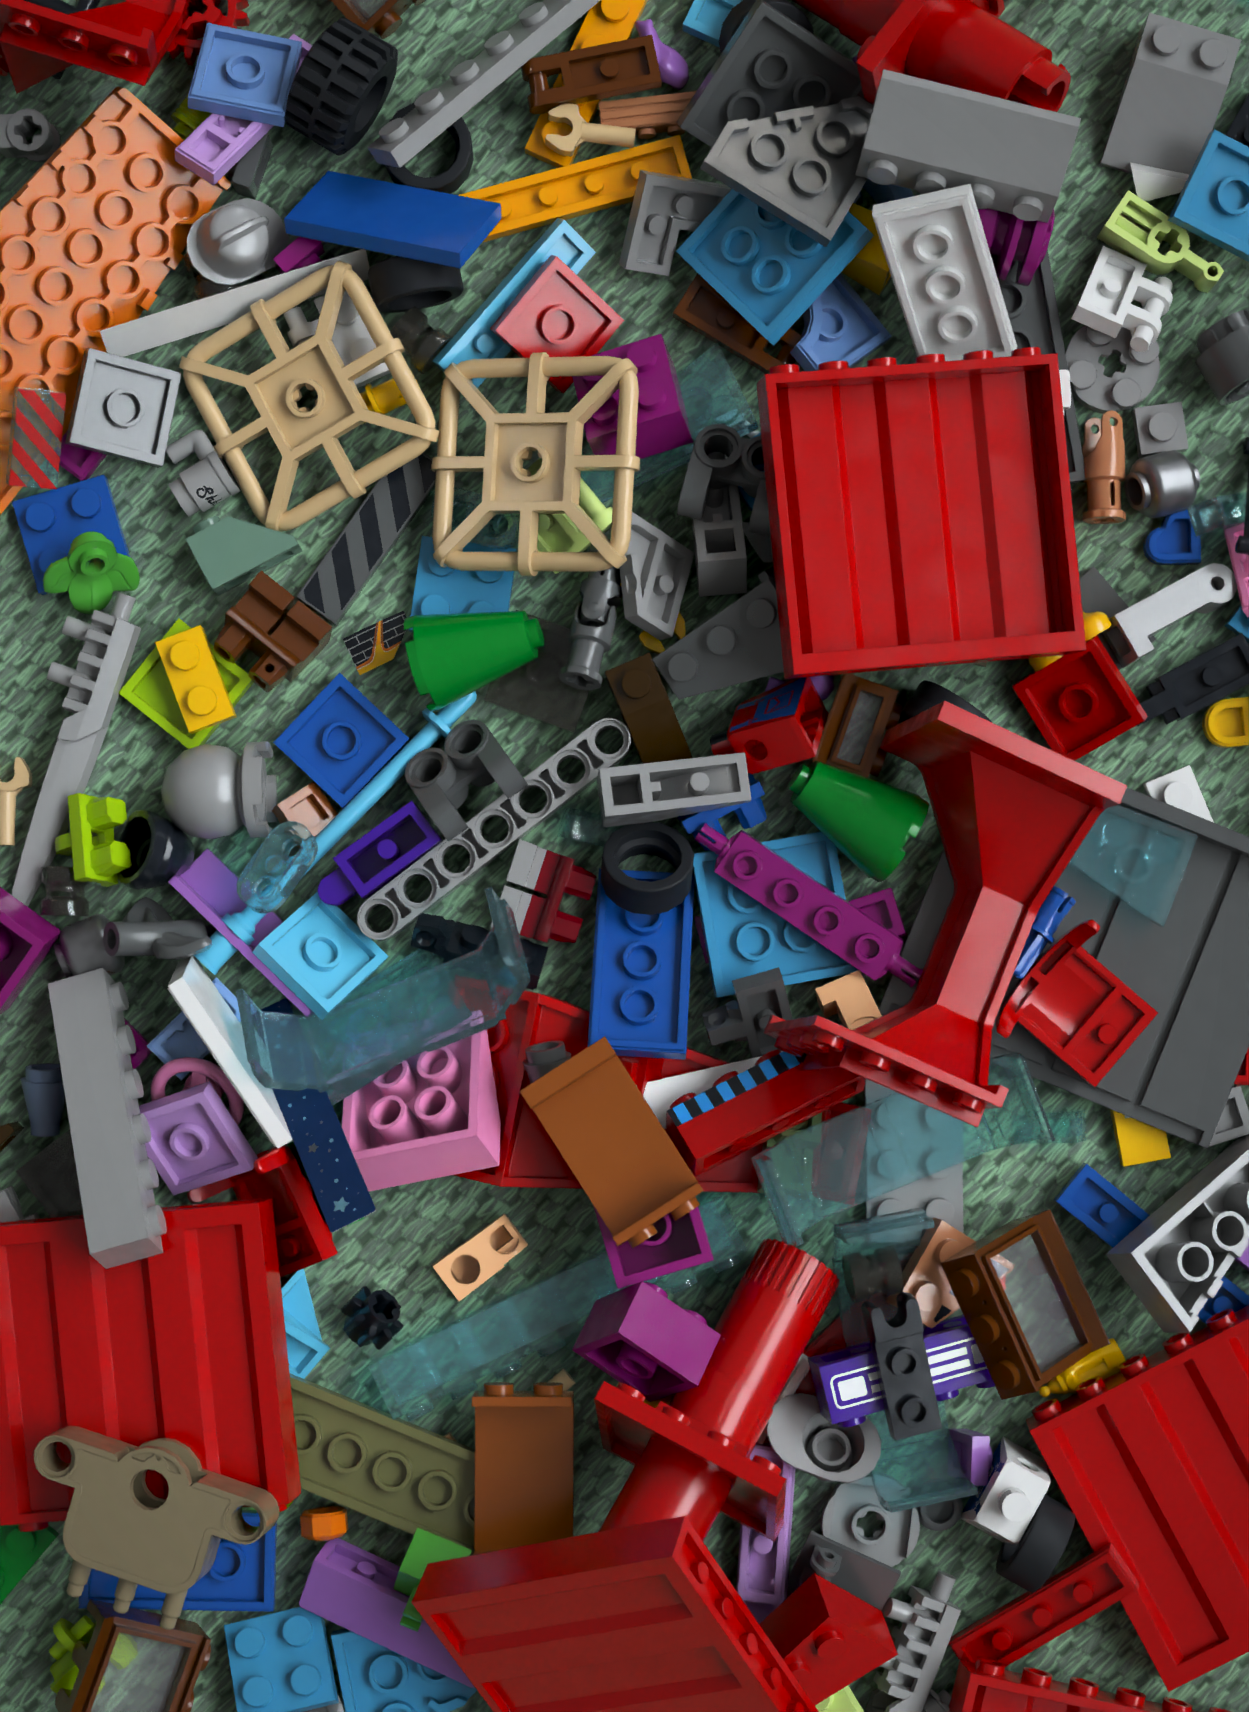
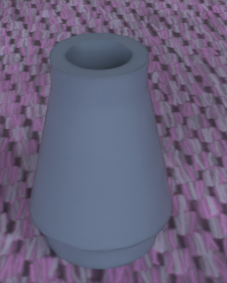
M41 1063L28 1065L25 1067V1077L20 1080L30 1120L31 1135L38 1137L59 1135L65 1103L60 1064Z

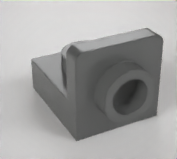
M268 133L228 171V176L232 178L231 182L238 195L254 200L257 197L273 150V144Z

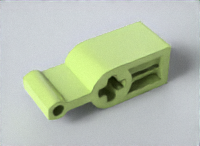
M1128 190L1097 238L1119 253L1147 264L1145 270L1148 272L1164 275L1175 269L1192 280L1197 290L1208 293L1224 272L1220 264L1217 262L1208 263L1190 251V237L1186 229L1168 221L1169 216ZM1162 241H1166L1171 245L1166 255H1162L1157 251Z

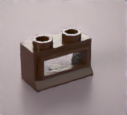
M842 674L833 704L828 712L816 756L811 759L809 765L814 761H819L867 778L869 774L878 777L887 751L880 749V742L885 729L888 730L897 725L903 708L902 704L895 702L899 691L854 674Z

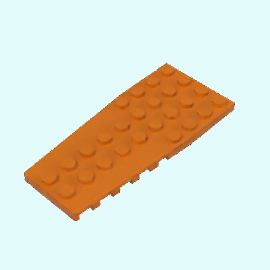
M116 87L0 210V515L22 488V486L9 485L10 468L24 484L31 477L12 454L13 437L38 467L45 459V456L16 424V406L52 448L59 442V439L18 389L35 391L63 425V437L69 428L84 350L92 348L107 352L100 331L138 319L143 310H149L158 296L155 292L171 269L175 270L184 257L181 253L187 246V235L192 224L208 213L222 191H228L231 186V182L225 176L215 185H212L176 162L175 149L184 140L124 87ZM49 392L66 394L65 412Z

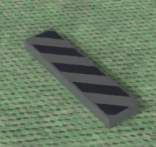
M423 452L417 458L379 479L296 596L300 601L336 626L339 624L435 489L436 472L431 470V457Z

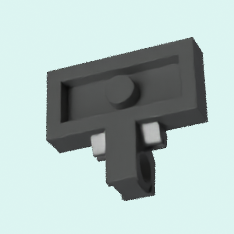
M779 967L732 980L737 1000H732L726 1003V1005L702 1013L706 1032L712 1046L734 1039L735 1042L747 1041L752 1058L763 1056L772 1050L778 1049L774 1046L776 1039L764 1034L770 1015H775L786 1021L792 1020L786 989Z

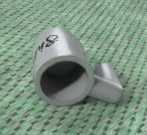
M199 429L193 430L167 446L166 452L174 464L194 452L200 460L180 472V477L168 484L188 517L200 510L205 512L229 496H233L241 491L204 431Z

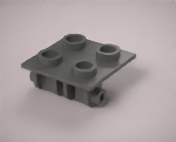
M811 1530L788 1575L787 1598L815 1573L882 1611L901 1575V1571Z

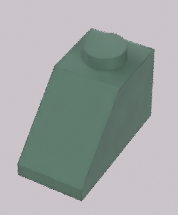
M213 516L198 523L193 528L195 534L185 539L212 590L218 596L254 578L260 571L265 572L303 551L293 535L229 516L221 520L218 516Z

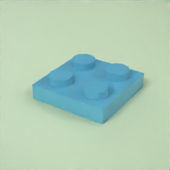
M318 892L265 937L252 952L321 1020L327 1017L389 957L375 942L363 934L360 928L338 906L324 903L320 899Z

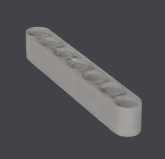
M603 718L569 742L524 777L528 786L509 799L505 794H502L466 822L469 828L449 842L447 839H444L368 898L360 906L357 914V924L361 932L375 940H389L415 922L419 915L425 914L517 843L519 839H522L597 780L600 768L615 767L628 755L631 747V737L627 726L620 720ZM605 729L616 730L623 738L622 747L613 754L601 752L595 744L597 735ZM569 758L581 761L585 767L584 777L579 782L573 784L563 782L557 772L562 761ZM529 788H539L547 796L546 806L538 813H528L520 807L521 794ZM492 817L503 818L508 823L509 831L507 837L499 843L487 842L482 836L483 824ZM456 846L466 848L470 854L469 866L460 873L449 872L444 865L446 852ZM415 876L427 877L432 885L430 896L421 903L412 902L406 894L407 883ZM386 905L393 913V923L388 930L377 933L371 929L368 923V916L374 907Z

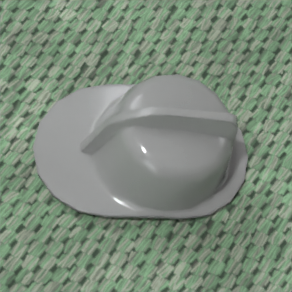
M248 198L231 201L204 214L192 224L187 235V254L192 266L202 277L213 283L229 286L245 282L275 267L273 258L289 245V236L286 233L281 217L273 208L263 202Z
M803 1393L785 1396L773 1406V1414L767 1423V1436L771 1448L782 1461L796 1469L809 1473L821 1481L850 1483L863 1479L874 1470L881 1456V1439L876 1426L867 1417L865 1422L856 1426L838 1427L837 1423L832 1425L821 1415L817 1396Z

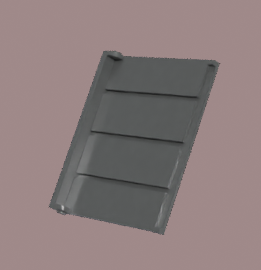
M1126 788L1121 803L1105 809L1099 815L1054 885L1068 894L1067 898L1069 896L1073 897L1076 900V904L1072 906L1052 937L1055 939V943L1062 935L1076 925L1087 920H1094L1100 925V930L1081 947L1154 1008L1158 1014L1096 1087L1090 1086L1017 1022L1011 1035L1005 1039L996 1031L997 1017L992 1030L990 1060L1208 1149L1249 1047V837ZM944 849L900 954L901 957L922 970L925 967L954 894V880ZM1047 943L1046 946H1045V947L1043 948V950L1041 951V953L1039 954V956L1037 957V959L1035 960V962H1036V961L1051 947V945H1053V944H1048V943ZM902 969L917 981L911 988L907 983L892 974L878 1007L881 1015H885L907 1004L915 992L919 979L905 969ZM1012 976L999 1012L1021 979Z

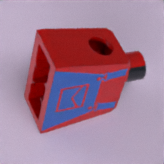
M810 677L795 678L741 702L735 709L729 729L710 737L711 749L714 756L745 752L749 774L810 759L816 756L828 712Z

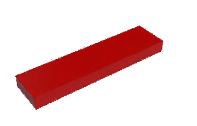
M1110 1542L1049 1578L1035 1592L1027 1591L959 1631L950 1638L948 1644L959 1660L975 1663L977 1657H985L1005 1664L1006 1667L1135 1592L1139 1588V1581Z

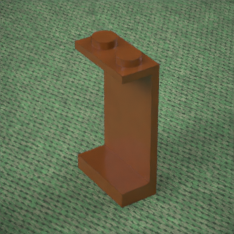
M605 1036L520 1090L527 1104L537 1115L613 1235L612 1238L617 1246L628 1241L633 1249L658 1233L653 1225L654 1222L668 1213L676 1221L700 1205L695 1196L704 1190Z
M509 1382L484 1383V1391H475L472 1396V1407H475V1524L473 1555L574 1537V1391H563V1384L555 1382L534 1383L533 1391H514V1384Z

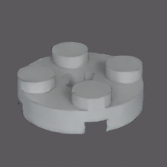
M1085 325L1074 334L1065 349L1072 395L1076 401L1087 409L1102 414L1111 410L1118 413L1136 406L1149 395L1157 382L1160 371L1158 342L1150 343L1148 350L1145 352H1136L1130 346L1132 339L1130 330L1121 327L1117 337L1113 338ZM1113 353L1119 356V363L1124 366V373L1115 371L1111 377H1107L1103 374L1105 367L1098 363L1100 356L1108 358Z
M869 1473L863 1479L850 1483L839 1482L833 1492L827 1497L821 1514L823 1536L892 1568L913 1552L918 1541L920 1530L919 1515L908 1492L893 1479L880 1474ZM867 1511H875L876 1518L884 1522L883 1528L874 1529L871 1537L864 1536L863 1528L856 1525L858 1518L865 1517Z

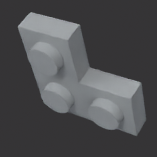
M640 170L619 265L627 270L669 276L679 230L694 232L732 188L719 183Z

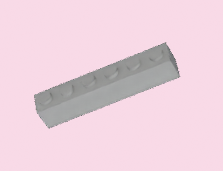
M104 968L48 983L89 1254L104 1268L108 1269L164 1253L161 1235L166 1234L167 1226L161 1207L158 1204L155 1205L153 1189L158 1188L159 1179L152 1159L147 1157L145 1143L151 1142V1132L145 1115L143 1113L140 1114L138 1098L143 1097L144 1091L138 1071L132 1068L130 1054L136 1053V1043L129 1025H125L123 1011L129 1009L126 990L123 984L115 982Z

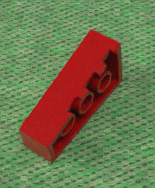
M815 1573L759 1624L814 1705L819 1704L898 1655L881 1610Z

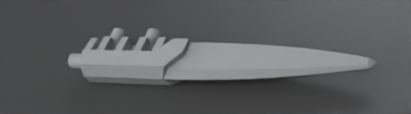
M117 592L111 613L108 614L94 610L91 623L67 616L62 634L84 641L82 651H80L77 659L76 669L52 662L47 674V680L69 687L62 707L74 714L62 722L30 823L11 893L13 897L27 907L56 855L55 838L66 834L70 825L68 796L76 793L83 794L103 744L119 696L118 692L122 688L141 631V627L128 621L136 598Z
M938 1571L931 1591L911 1585L908 1595L912 1598L910 1604L891 1597L888 1598L883 1607V1615L903 1622L901 1627L894 1626L891 1635L896 1639L894 1645L898 1655L880 1665V1667L885 1668L883 1673L876 1671L873 1681L878 1685V1689L871 1693L865 1709L867 1712H922L961 1612L958 1606L948 1600L956 1581L954 1576Z

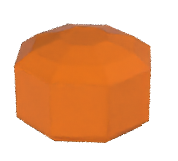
M329 1506L304 1510L300 1516L301 1536L308 1540L321 1542L342 1537L348 1530L347 1509Z

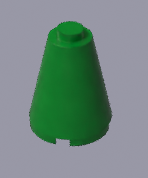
M525 611L414 615L404 620V630L413 628L414 640L405 642L409 665L420 696L430 693L433 699L426 705L430 711L442 709L538 657L537 648L544 646L543 633L538 619H529Z
M814 761L809 767L802 764L788 785V789L793 792L791 803L868 878H872L877 882L884 881L901 862L907 853L902 848L909 836L916 838L929 808V803L918 794L819 761Z

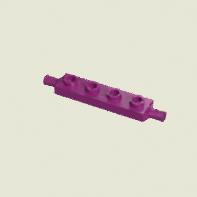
M707 823L704 824L700 831L716 842L700 832L694 840L718 855L714 869L715 873L874 981L889 971L907 983L911 988L917 982L916 979L902 969H905L918 979L923 970L899 955L903 943L902 938L743 830L728 839L707 825Z

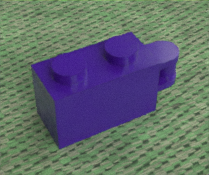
M410 801L333 858L339 867L321 880L318 885V895L324 903L333 906L345 903L357 893L361 898L368 899L443 840L419 807L413 801Z

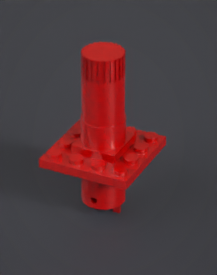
M792 0L837 28L843 36L861 46L856 64L864 98L872 105L874 104L883 69L1058 112L1070 86V73L1062 64L1057 66L1052 63V52L1050 49L999 19L1005 10L1004 0Z
M764 1239L713 1329L721 1334L699 1385L674 1394L669 1405L660 1401L658 1406L654 1408L644 1403L646 1397L632 1386L620 1382L615 1387L605 1381L603 1382L594 1398L603 1449L634 1465V1468L598 1532L686 1516L704 1542L720 1512L775 1542L784 1524L786 1478L780 1476L782 1470L776 1464L757 1455L750 1460V1454L773 1414V1406L840 1284L836 1274L830 1268H827L823 1262L786 1242H780L776 1239Z

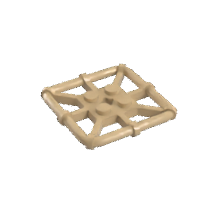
M337 261L334 265L313 272L266 302L262 299L250 305V312L199 342L189 351L187 357H181L179 368L183 369V378L187 390L216 442L214 449L218 453L219 458L225 459L254 515L269 529L279 532L289 531L303 525L350 496L354 499L366 493L367 486L417 458L429 448L432 441L437 442L440 431L435 429L436 422L432 409L402 355L405 349L400 339L393 338L364 282L352 270L351 264ZM327 288L315 335L290 350L276 324V318ZM345 291L350 296L376 345V348L346 366L332 342ZM259 328L276 357L275 360L250 375L205 363L213 356ZM385 362L411 410L416 424L368 410L353 380ZM202 375L245 387L261 417L232 434ZM304 386L310 391L316 390L317 392L316 406L312 410L307 407L299 408L297 405V401L302 398L300 389ZM364 422L413 436L357 471L353 469L337 439ZM268 431L282 455L270 503L241 450L244 445ZM324 447L341 480L287 511L299 461Z
M546 352L532 353L530 358L470 359L458 364L452 362L444 370L446 377L443 380L440 393L438 427L440 432L438 435L437 457L432 458L431 470L436 472L432 530L433 548L435 551L433 558L442 568L449 567L460 571H519L522 576H536L539 571L598 572L610 569L613 566L619 569L627 561L625 554L628 551L631 539L634 472L640 471V458L635 456L639 386L636 376L638 368L629 358L621 359L612 356L549 357ZM603 376L569 412L545 413L546 385L550 377ZM528 377L526 413H498L473 384L472 379ZM619 389L616 455H582L584 424ZM460 393L486 421L484 456H456ZM533 451H538L537 454L542 459V465L537 470V473L531 476V472L523 468L524 460L532 458ZM581 471H615L610 540L579 506ZM483 472L482 502L452 532L455 473ZM496 514H520L518 552H463V548ZM539 514H566L598 552H539L537 549Z

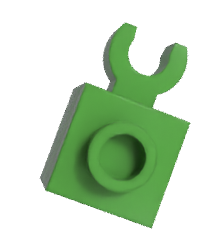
M417 1527L398 1571L393 1588L410 1596L399 1625L416 1632L420 1628L423 1618L411 1602L427 1564L470 1556L471 1549Z

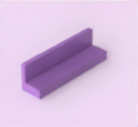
M207 848L187 871L180 876L175 874L168 882L306 1017H313L315 1015L252 953L256 946L284 921L274 911L270 910L255 925V933L252 935L255 940L250 945H247L221 920L226 913L232 915L234 912H242L257 897L236 874Z
M340 1538L325 1543L312 1563L299 1601L301 1608L470 1688H474V1685L424 1619L418 1632L399 1625L410 1597L393 1589L400 1569L399 1566Z

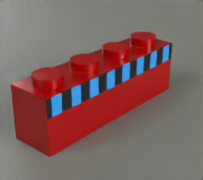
M779 1049L772 1050L760 1057L754 1067L740 1074L737 1071L726 1073L714 1082L712 1088L697 1096L695 1093H688L675 1100L671 1104L670 1109L667 1110L665 1130L694 1177H697L862 1092L866 1078L841 1067L800 1071L807 1054L803 1053L802 1057H797L784 1051L781 1052Z

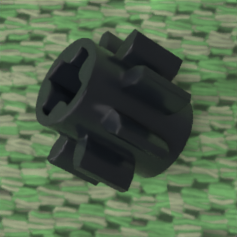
M364 1286L341 1308V1312L347 1316L343 1330L359 1347L370 1345L373 1342L374 1346L381 1350L404 1326L397 1320L400 1316L401 1306L395 1297L386 1292L385 1289L374 1291L371 1294L369 1288Z

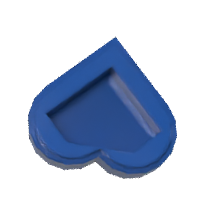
M1187 509L1166 515L1161 523V527L1154 529L1145 538L1143 543L1144 555L1150 562L1156 565L1200 564V524L1195 513Z

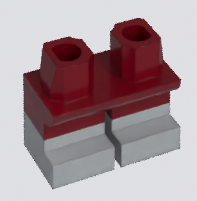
M519 839L506 881L545 894L547 898L544 899L504 885L491 927L548 943L549 939L558 942L576 943L583 919L560 912L559 908L564 893L590 901L597 876L582 867L575 866V860Z

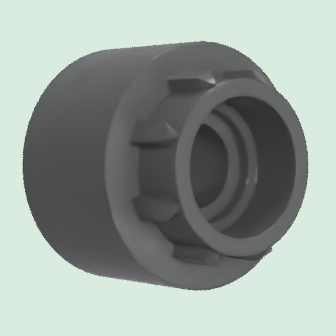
M1241 310L1209 327L1197 340L1196 346L1201 355L1196 360V365L1220 405L1234 403L1249 395V311Z

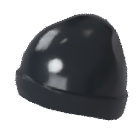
M137 810L128 817L119 839L120 842H124L130 849L131 866L117 873V877L126 887L136 890L167 885L174 874L180 876L192 865L195 854L193 844L189 837L175 827L169 819L151 811Z

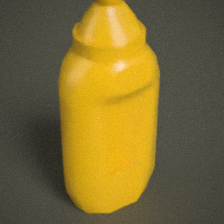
M1114 1338L1109 1339L1111 1344L1091 1352L1048 1381L1047 1386H1041L1039 1394L1045 1398L1050 1393L1075 1394V1388L1092 1377L1101 1376L1104 1380L1120 1372L1119 1365L1125 1361V1358Z

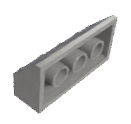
M883 69L855 175L868 178L880 185L893 184L917 190L920 194L971 184L977 209L989 208L1013 214L1024 221L1037 220L1048 223L1061 191L1081 118Z

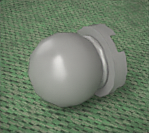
M267 741L247 742L241 756L229 747L203 744L184 750L167 767L161 787L164 810L174 826L189 836L205 839L230 836L243 825L247 828L250 838L273 837V829L269 827L268 822H277V817L272 812V809L277 805V776L267 775L265 758L273 757L270 743Z

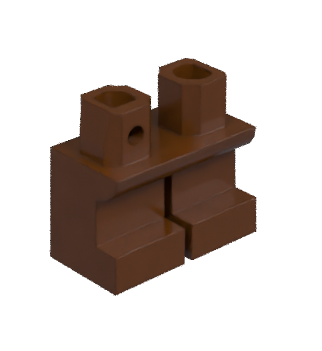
M260 571L249 584L248 591L235 606H232L225 613L224 627L214 642V650L225 660L233 664L247 648L260 659L250 669L249 677L265 692H269L285 678L292 682L329 643L332 626L299 600L294 605L295 597L263 571Z

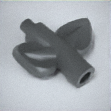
M144 897L128 910L122 922L107 923L104 929L103 942L109 956H156L157 959L181 960L209 950L212 946L210 937L217 929L213 925H205L201 919L173 920L168 912L157 902Z

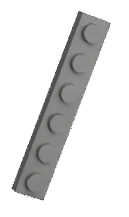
M544 0L525 8L519 14V22L508 31H501L490 37L484 44V51L474 59L466 60L455 66L449 73L451 78L439 88L423 93L414 102L415 108L403 118L394 119L381 128L379 131L380 137L368 146L375 161L379 164L401 168L600 0Z

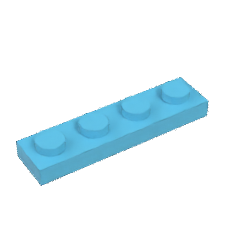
M557 218L432 362L444 372L452 362L458 364L470 359L504 358L511 351V348L493 333L490 328L550 255L557 256L577 275L596 252L564 219ZM473 378L472 381L478 388L486 378Z

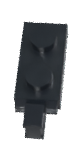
M1241 633L1156 678V682L1146 686L1151 698L1140 704L1148 717L1137 726L1160 714L1166 725L1175 720L1178 722L1248 685L1249 645L1243 634Z
M424 913L418 916L411 941L412 947L433 952L444 958L442 965L531 990L537 988L549 948L532 943L527 939L514 938L486 930L480 926L455 922L454 920H445L443 916Z

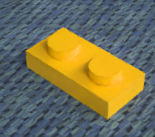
M201 625L155 642L189 733L194 734L237 717L204 628Z

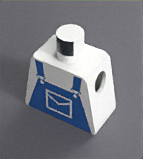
M1003 1436L993 1454L992 1466L988 1471L986 1486L975 1487L962 1511L960 1519L1001 1542L1017 1545L1051 1483L1045 1459Z

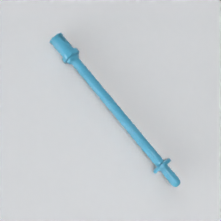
M476 691L442 708L437 714L426 707L422 714L428 723L242 912H234L232 915L226 913L221 920L243 942L250 945L255 940L252 937L255 933V925L405 774V769L410 759L422 750L430 748L441 736L446 739L451 731L450 727L476 701ZM218 930L210 937L212 940L211 948L194 955L214 975L238 951Z

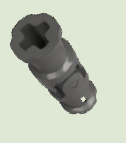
M591 544L589 552H598ZM613 566L607 570L589 572L588 578L581 582L579 593L583 601H579L575 609L568 636L571 648L567 664L560 669L559 673L561 682L573 688L590 691L601 688L602 676L599 674L603 654L610 650L617 619L616 610L622 600L620 568L617 569Z

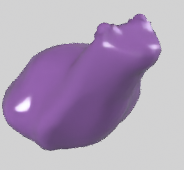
M651 19L636 21L635 27L639 37L652 35L662 82L673 86L672 88L681 90L689 80L687 62L674 48L661 42Z

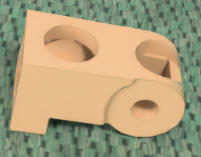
M860 970L815 989L817 1002L824 1017L828 1018L838 1014L843 1026L850 1030L882 1016Z
M503 1214L432 1264V1267L460 1302L505 1267L504 1264L527 1247L528 1243L507 1215Z

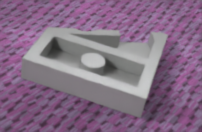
M632 512L631 539L628 551L625 554L627 561L620 567L625 619L658 640L671 638L674 633L695 553L634 512Z

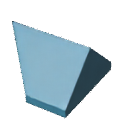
M303 1268L298 1270L281 1288L289 1372L305 1379L330 1347L322 1341Z

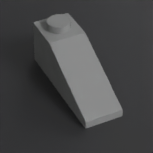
M693 447L686 448L687 468ZM713 452L707 455L715 461H722L728 458L720 452ZM730 485L721 489L711 488L702 520L691 518L699 597L747 593V556L738 486Z
M745 752L600 768L597 776L602 827L653 822L751 802Z

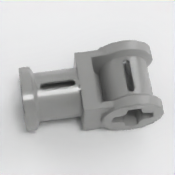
M26 108L14 114H0V153L6 158H28L34 162H44L60 147L59 132L39 111ZM35 128H38L41 134L34 135ZM33 136V143L30 144L26 137Z

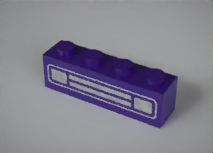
M964 1315L943 1320L932 1329L923 1326L924 1332L922 1334L937 1401L954 1398L959 1395L958 1389L975 1384L977 1388L995 1386ZM870 1341L808 1358L820 1413L832 1425L837 1423L838 1427L856 1426L866 1421V1415L884 1410Z

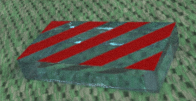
M15 387L6 483L8 485L57 490L66 403L65 392Z

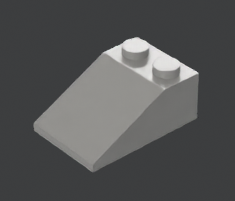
M1149 12L1138 33L1099 165L1132 174L1131 162L1190 174L1208 134L1212 132L1242 40Z

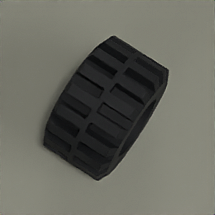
M340 18L338 21H335L315 41L294 78L287 99L286 125L337 156L345 154L363 138L385 103L397 70L398 50L396 47L347 18Z

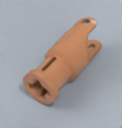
M1111 410L1105 412L1101 420L1093 417L1089 418L1084 424L1082 454L1086 479L1083 482L1087 483V511L1083 513V521L1088 524H1115L1126 521V512L1121 510V482L1125 481L1123 422L1120 414ZM1110 418L1115 420V426L1110 424ZM1092 425L1098 427L1096 434L1091 430Z

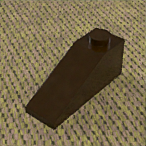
M650 653L605 671V679L623 721L630 732V737L642 764L693 758Z

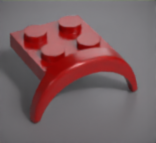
M1091 919L1076 925L1062 935L1034 963L1004 1002L996 1020V1031L1006 1039L1011 1035L1017 1022L1090 1086L1096 1087L1155 1018L1158 1012L1081 947L1100 930V925Z
M287 1144L280 1148L272 1147L257 1154L258 1158L254 1161V1168L250 1171L190 1190L187 1193V1198L191 1203H199L231 1187L238 1200L272 1197L280 1277L338 1254L332 1241V1233L327 1223L322 1219L313 1199L311 1185L302 1174Z

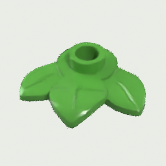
M85 532L78 535L72 541L68 556L48 566L43 577V588L46 593H63L68 591L70 602L74 609L83 614H93L94 610L101 611L109 604L113 591L136 590L139 585L140 576L134 560L129 556L117 553L114 544L99 532Z

